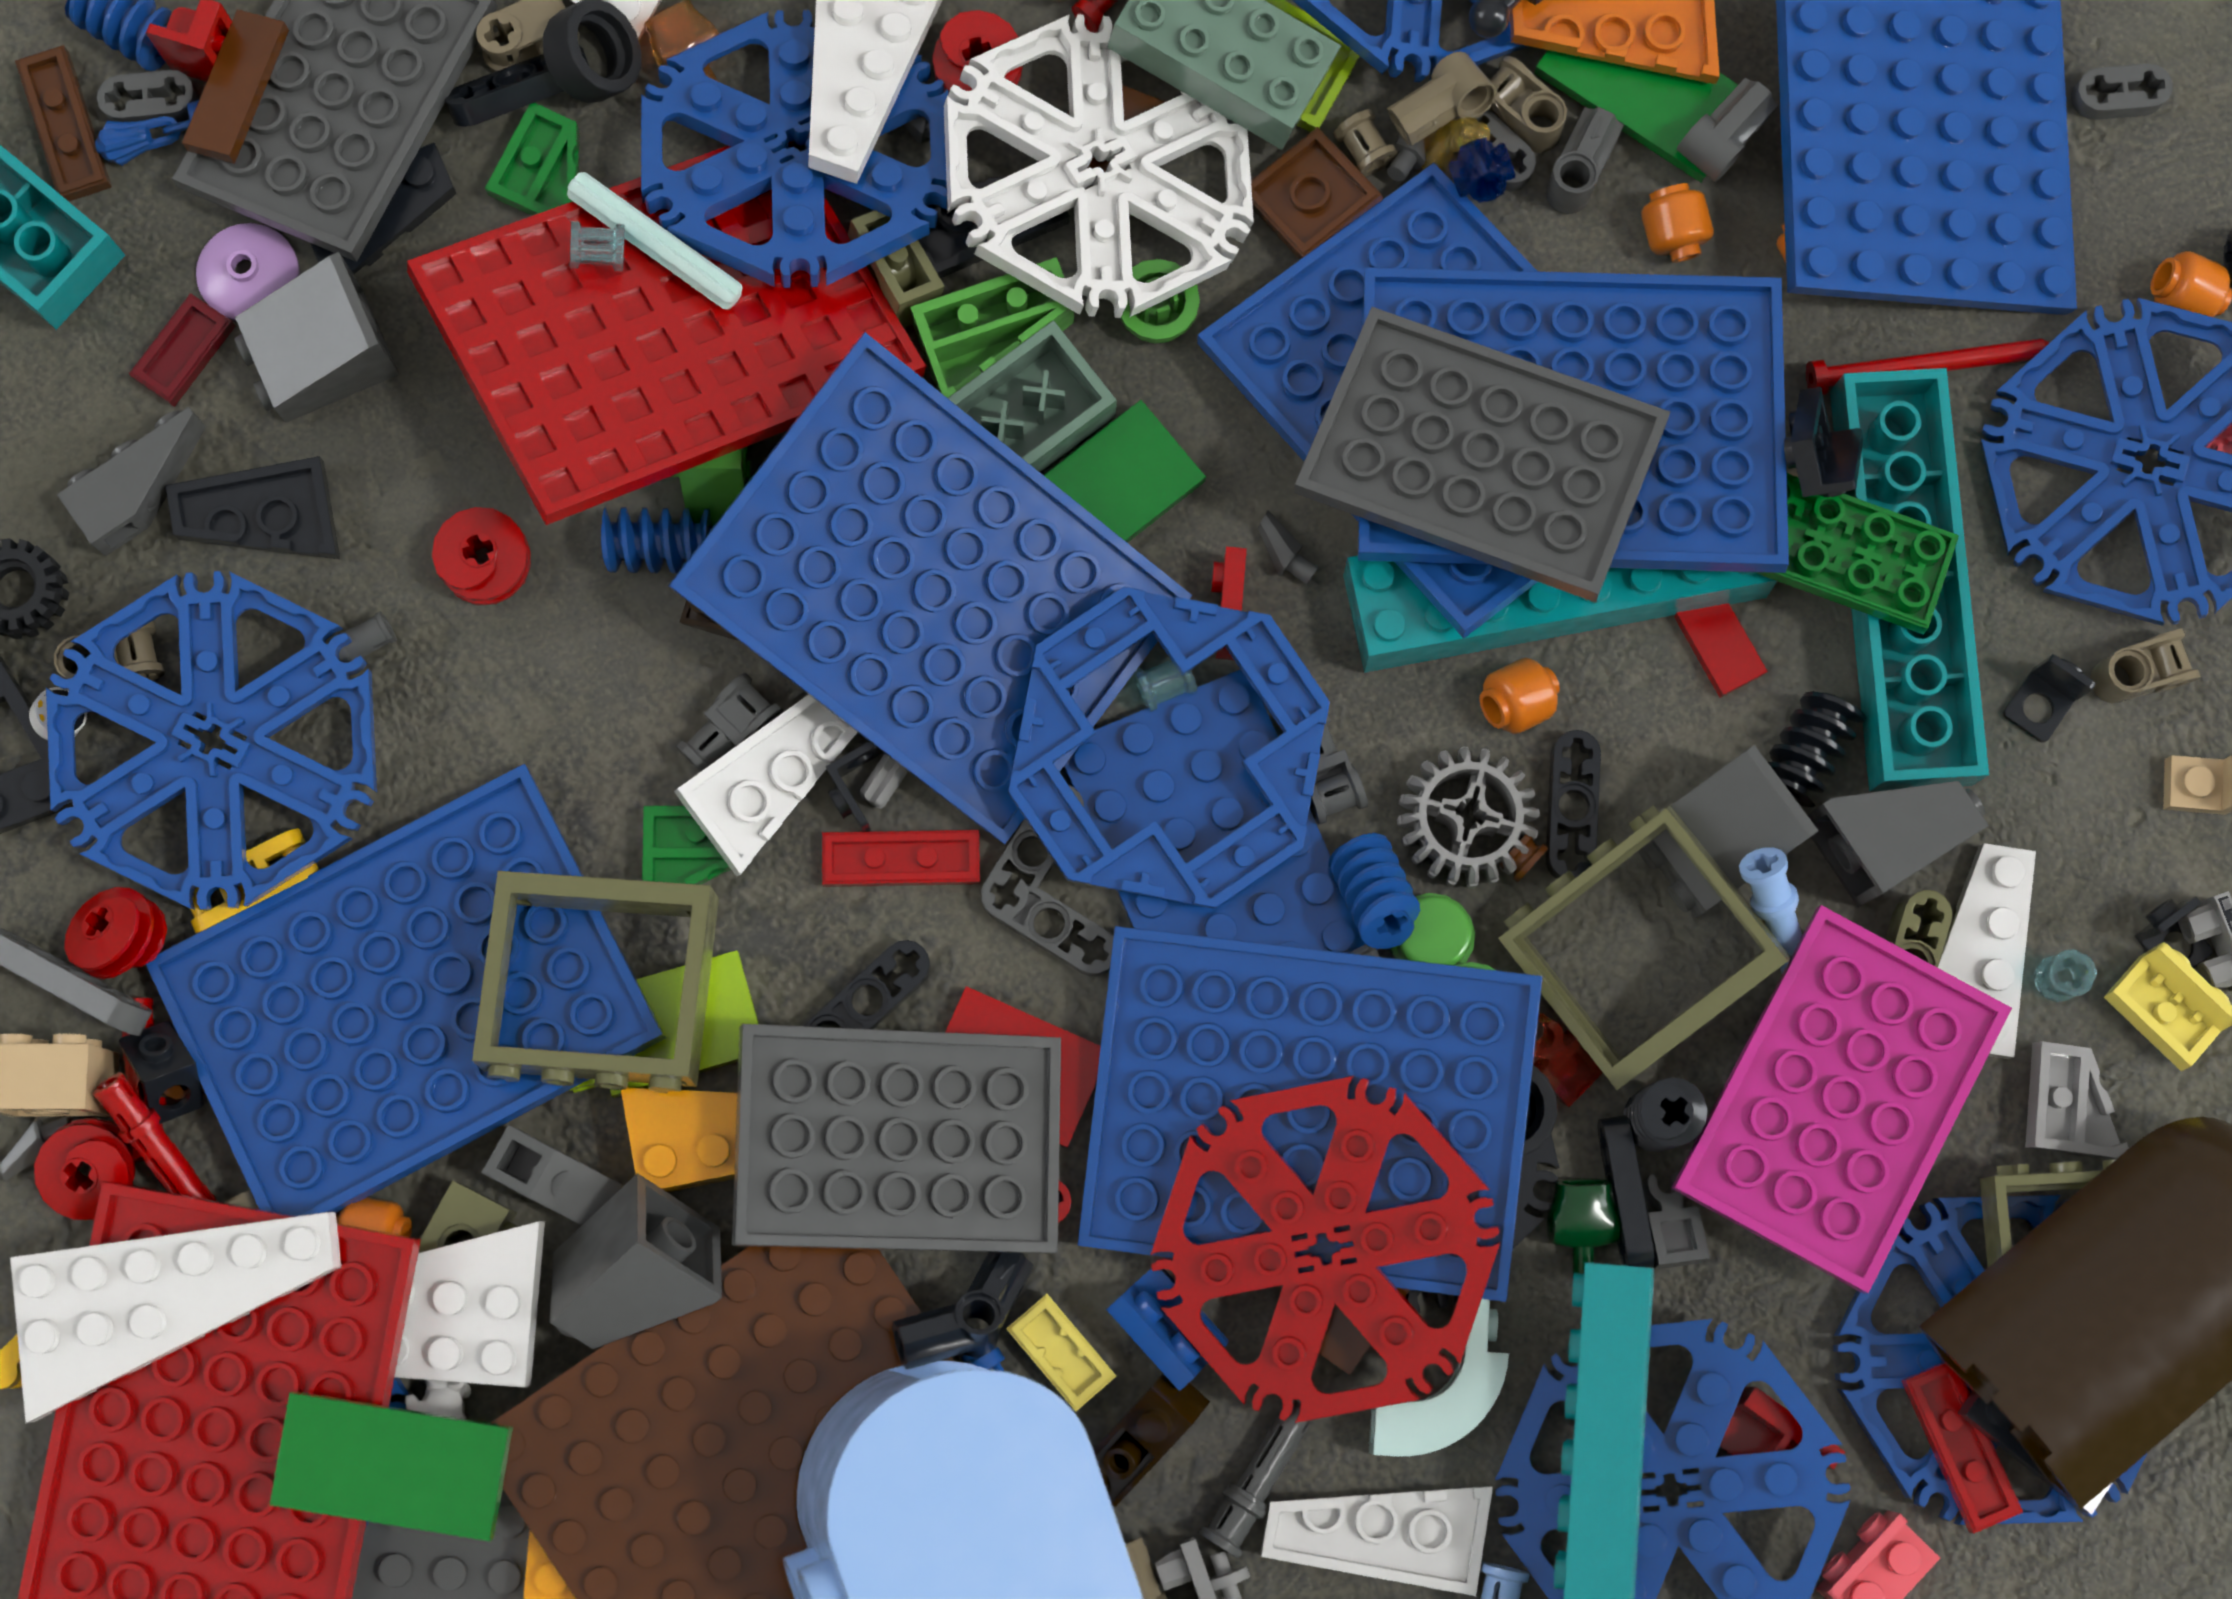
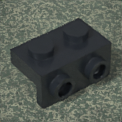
M1821 387L1800 390L1797 410L1789 412L1791 437L1785 438L1784 451L1788 468L1797 469L1802 496L1820 495L1822 497H1835L1846 491L1856 489L1863 446L1862 429L1855 428L1831 432Z

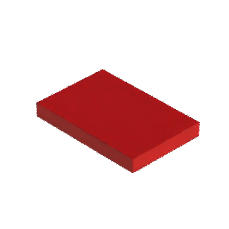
M966 986L945 1033L1061 1038L1059 1145L1068 1149L1097 1083L1101 1046Z

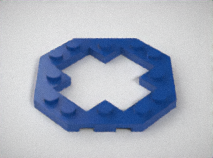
M1124 586L1036 645L1008 794L1067 881L1215 909L1303 849L1310 802L1314 792L1320 759L1319 753L1330 701L1271 615L1253 611L1244 612L1219 607L1217 604L1181 597L1172 598ZM1151 633L1158 640L1181 676L1225 647L1284 732L1241 762L1271 806L1188 863H1185L1157 820L1112 849L1054 765L1056 760L1096 734V731L1068 692V689Z

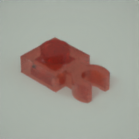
M1540 1013L1538 1021L1543 1025L1544 1033L1535 1043L1534 1056L1539 1059L1533 1065L1549 1079L1556 1098L1567 1107H1570L1603 1072L1570 1031L1566 1030L1563 1033L1562 1027L1556 1021Z

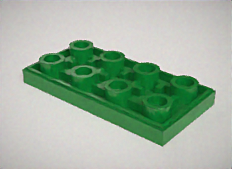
M1550 50L1545 53L1534 71V74L1584 107L1590 109L1600 107L1613 113L1616 119L1624 125L1622 132L1700 183L1703 182L1707 175L1676 150L1677 146L1705 114L1710 116L1738 86L1737 83L1720 72L1717 83L1711 84Z
M1142 400L1134 404L1044 475L1127 543L1206 481V476Z
M1787 473L1788 568L1785 573H1753L1924 634L1929 628L1959 535L1844 493L1835 497H1822L1820 495L1803 497L1799 478Z
M297 1391L290 1392L270 1505L491 1541L495 1535L513 1427Z

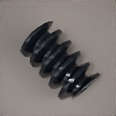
M1815 691L1805 692L1801 697L1800 704L1803 709H1796L1791 714L1790 722L1792 726L1785 727L1781 731L1780 740L1783 744H1775L1771 748L1769 754L1772 761L1768 762L1798 804L1811 808L1816 805L1805 795L1806 791L1823 793L1826 789L1824 784L1815 777L1816 774L1822 773L1832 776L1836 772L1834 766L1826 760L1827 755L1843 758L1846 754L1844 748L1836 742L1837 738L1853 741L1857 736L1846 724L1847 721L1864 723L1867 718L1861 710L1848 701L1829 693Z
M1669 1077L1642 1088L1630 1097L1624 1107L1623 1115H1626L1629 1119L1636 1146L1646 1151L1663 1152L1688 1144L1700 1135L1706 1124L1707 1106L1704 1096L1694 1084L1685 1079ZM1663 1106H1665L1669 1111L1665 1117L1666 1121L1669 1123L1667 1125L1664 1124V1122L1661 1120L1665 1114V1111L1662 1108Z

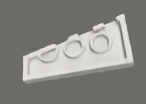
M808 694L674 792L734 874L739 876L764 844L778 830L796 805L815 785V782L826 770V766L837 758L856 735L857 731Z
M1984 843L1977 849L1957 902V911L1948 932L1938 968L2012 1008L1988 1055L1990 1057L2011 1059L2015 1055L2036 851Z
M1484 1486L1269 1501L1260 1556L1476 1596L1493 1487Z

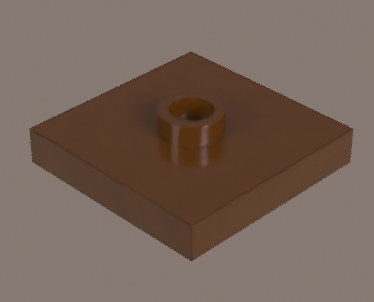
M1318 127L1251 180L1253 210L1300 260L1383 200L1382 194Z

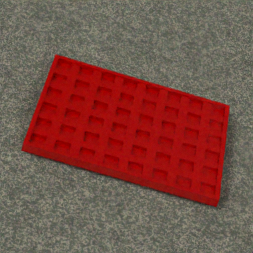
M792 141L788 142V148L795 147ZM725 146L667 168L673 171H682L731 147ZM641 177L608 188L657 224H659V216L670 211L661 209L649 215L646 210V202L643 203ZM772 189L706 221V223L751 245L767 243L773 235ZM824 196L825 234L827 238L837 244L850 242L851 240ZM572 201L407 261V273L545 525H549L787 431L855 342L865 332L920 377H924L926 369L924 361L867 266L827 286L826 270L824 267L820 268L818 287H811L808 272L802 270L795 271L791 275L790 288H784L781 283L780 269L778 268L774 272V287L702 255L743 286L740 299L731 309L726 310Z

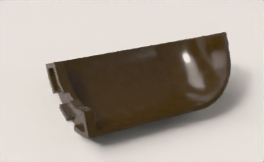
M2191 1117L2166 1124L2144 1136L1919 1326L1939 1358L1987 1406L1993 1402L2013 1425L2008 1430L2025 1449L2047 1481L2080 1510L2232 1381V1124L2224 1120L2212 1117Z

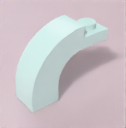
M1481 1300L1461 1363L1457 1362L1451 1378L1439 1391L1417 1401L1371 1409L1369 1454L1416 1456L1438 1451L1462 1439L1485 1418L1499 1396L1505 1380L1509 1353L1487 1352L1488 1341L1496 1342L1498 1333V1310L1489 1309L1490 1300Z

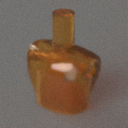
M690 0L681 1L644 23L650 39L652 53L659 67L661 65L669 66L666 59L719 35L715 26L695 9ZM707 64L703 72L707 77L718 81L711 67Z

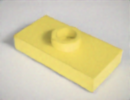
M1048 1294L1044 1295L1006 1328L1075 1412L1117 1377Z

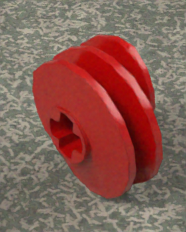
M981 10L960 12L946 22L940 33V38L935 44L932 58L935 80L941 79L944 82V92L948 90V95L953 84L962 90L971 91L972 88L959 80L965 65H969L970 59L1018 38V35L1010 23L994 13ZM1023 66L1009 71L1004 78L1018 85L1022 77Z
M473 507L459 511L442 524L434 538L432 559L436 572L444 584L463 601L478 606L498 604L512 597L526 581L531 567L530 546L527 539L511 517L494 508ZM486 547L489 551L486 553L489 560L484 564H478L475 560L478 559L475 552Z
M113 887L99 892L85 902L71 919L65 934V953L69 962L81 968L89 976L100 980L115 978L130 968L142 967L156 959L163 948L167 934L165 915L156 903L145 898L143 894L132 888Z
M92 1117L73 1120L57 1129L40 1147L34 1163L35 1185L43 1201L56 1213L73 1220H94L102 1182H114L133 1186L136 1162L132 1159L131 1143H124L118 1136L119 1127L110 1121ZM83 1162L89 1164L92 1168L88 1174L89 1177L79 1171L83 1166Z

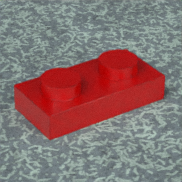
M1226 546L1224 561H1214L1211 592L1221 593L1220 607L1242 611L1247 548ZM1225 647L1216 653V659L1234 660Z

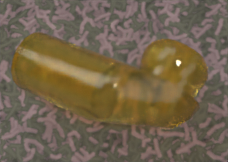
M1467 116L1463 119L1459 118L1448 122L1437 129L1426 152V161L1421 167L1426 169L1435 163L1445 173L1454 152L1470 148L1478 151L1487 146L1490 139L1489 127L1485 123H1478L1476 118Z

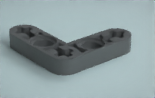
M1069 786L1084 807V801L1080 793L1074 787ZM1025 819L984 882L981 890V900L985 911L993 919L1078 972L1087 976H1101L1110 970L1114 937L1104 928L1039 889L1055 864L1050 854L1048 853L1046 860L1036 867L1024 865L1020 861L1017 851L1023 841L1033 838L1039 840ZM1010 863L1021 875L1035 879L1030 886H1027L1020 879L1014 889V897L1019 902L1015 907L1006 904L1000 910L994 906L996 897L991 891L995 886L1004 889L1008 885L1013 875L1011 872L1003 870ZM1044 910L1057 911L1065 921L1063 931L1055 938L1041 937L1034 928L1036 916ZM1074 923L1084 928L1077 934V937L1084 942L1093 944L1097 938L1105 942L1103 952L1108 958L1104 962L1096 959L1091 965L1085 964L1083 962L1085 952L1073 943H1071L1069 953L1059 948L1070 938Z

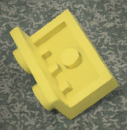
M2164 942L2140 955L2104 996L2122 1016L2181 1072L2191 1067L2221 1031L2232 1026V1005L2226 994L2220 989L2211 986L2191 967L2185 955L2172 949Z

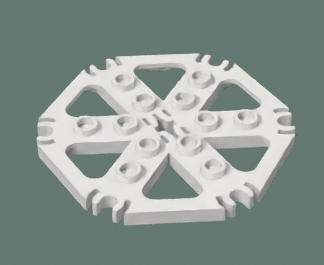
M1082 14L1077 15L1070 31L1068 24L1069 15L970 59L969 65H965L959 80L972 88L971 91L962 90L954 84L951 87L944 104L947 210L949 213L954 208H957L952 218L954 225L961 224L964 221H972L978 226V229L969 232L966 240L968 247H977L974 253L976 256L1079 315L1084 307L1082 295L1087 297L1085 310L1088 316H1095L1099 308V299L1104 298L1112 302L1115 318H1121L1129 301L1131 309L1129 317L1227 270L1230 263L1233 262L1239 248L1227 242L1225 237H1232L1244 243L1254 223L1248 131L1180 91V96L1124 121L1121 62L1127 59L1107 48L1113 29L1110 17L1103 16L1099 26V33H1092L1085 28V19ZM1052 54L1060 57L1067 66L1069 115L1005 79V75L1009 71L1045 55ZM974 130L987 131L1039 162L981 189L975 188L968 178L967 135ZM1204 145L1218 148L1224 156L1226 201L1220 203L1161 169L1159 166ZM1092 156L1098 162L1110 161L1106 173L1100 167L1087 168ZM1074 207L1077 272L1075 275L1069 278H1060L1019 255L1013 249L1012 238L1015 235ZM1129 214L1185 245L1190 251L1191 261L1187 265L1149 283H1142L1134 279L1132 274Z

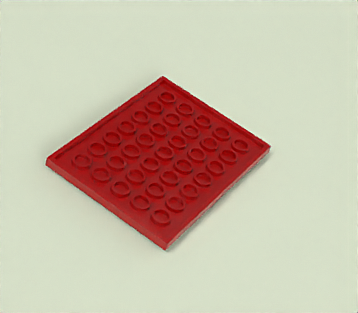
M102 1182L89 1246L298 1216L120 1183ZM337 1224L341 1268L250 1311V1314L205 1334L204 1337L135 1372L124 1375L98 1388L97 1391L79 1400H74L56 1409L18 1599H352L367 1521L270 1505L290 1392L297 1391L389 1406L421 1239Z

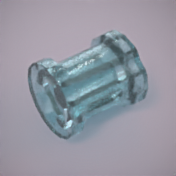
M571 221L569 268L578 269L580 264L612 265L614 271H623L624 224H616L614 229L581 227L579 221Z
M1171 660L1145 671L1139 667L1133 674L1139 694L1150 713L1156 711L1158 704L1184 693H1188L1190 696L1198 693L1192 671L1190 670L1181 676Z
M2070 949L2042 960L2036 967L2034 980L2035 986L2042 996L2051 1001L2061 1002L2090 991L2097 973L2095 964L2088 955L2082 954L2078 950ZM2069 969L2073 979L2061 982L2057 972Z

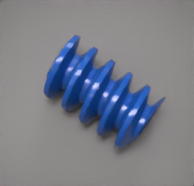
M66 0L65 15L77 28L87 30L95 39L104 40L109 48L120 51L128 60L137 61L144 70L155 71L166 63L146 35V31L150 23L167 27L172 14L171 10L167 7H161L156 10L154 0Z
M605 507L601 524V551L607 570L610 573H616L624 558L628 571L637 573L645 559L649 572L657 574L661 570L664 559H666L670 572L677 574L683 567L685 559L688 560L712 529L710 509L705 508L700 522L694 523L689 508H684L679 523H673L668 508L662 509L658 522H652L648 508L642 507L637 522H632L627 507H621L615 522L610 520Z
M1370 833L1355 837L1336 848L1329 858L1328 867H1331L1334 881L1338 884L1339 892L1345 899L1346 907L1352 914L1355 926L1359 929L1361 940L1367 946L1376 949H1389L1402 945L1414 930V921L1420 913V903L1413 895V888L1406 880L1404 870L1399 866V859L1392 851L1391 842L1384 835Z

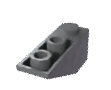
M189 406L182 411L176 410L164 415L156 422L154 430L139 440L133 439L122 443L113 450L109 460L95 469H86L77 473L68 481L67 488L57 494L91 545L105 556L150 527L167 497L165 485L175 483L204 432L206 426Z
M511 1125L506 1127L481 1172L580 1225H583L624 1186L618 1181Z

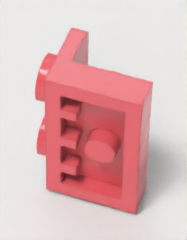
M1887 1511L1882 1515L1880 1512H1877L1867 1519L1858 1530L1856 1535L1861 1540L1847 1555L1843 1551L1837 1553L1823 1567L1820 1575L1824 1580L1816 1587V1590L1825 1599H1904L1938 1562L1940 1557L1906 1525L1908 1520L1902 1514Z

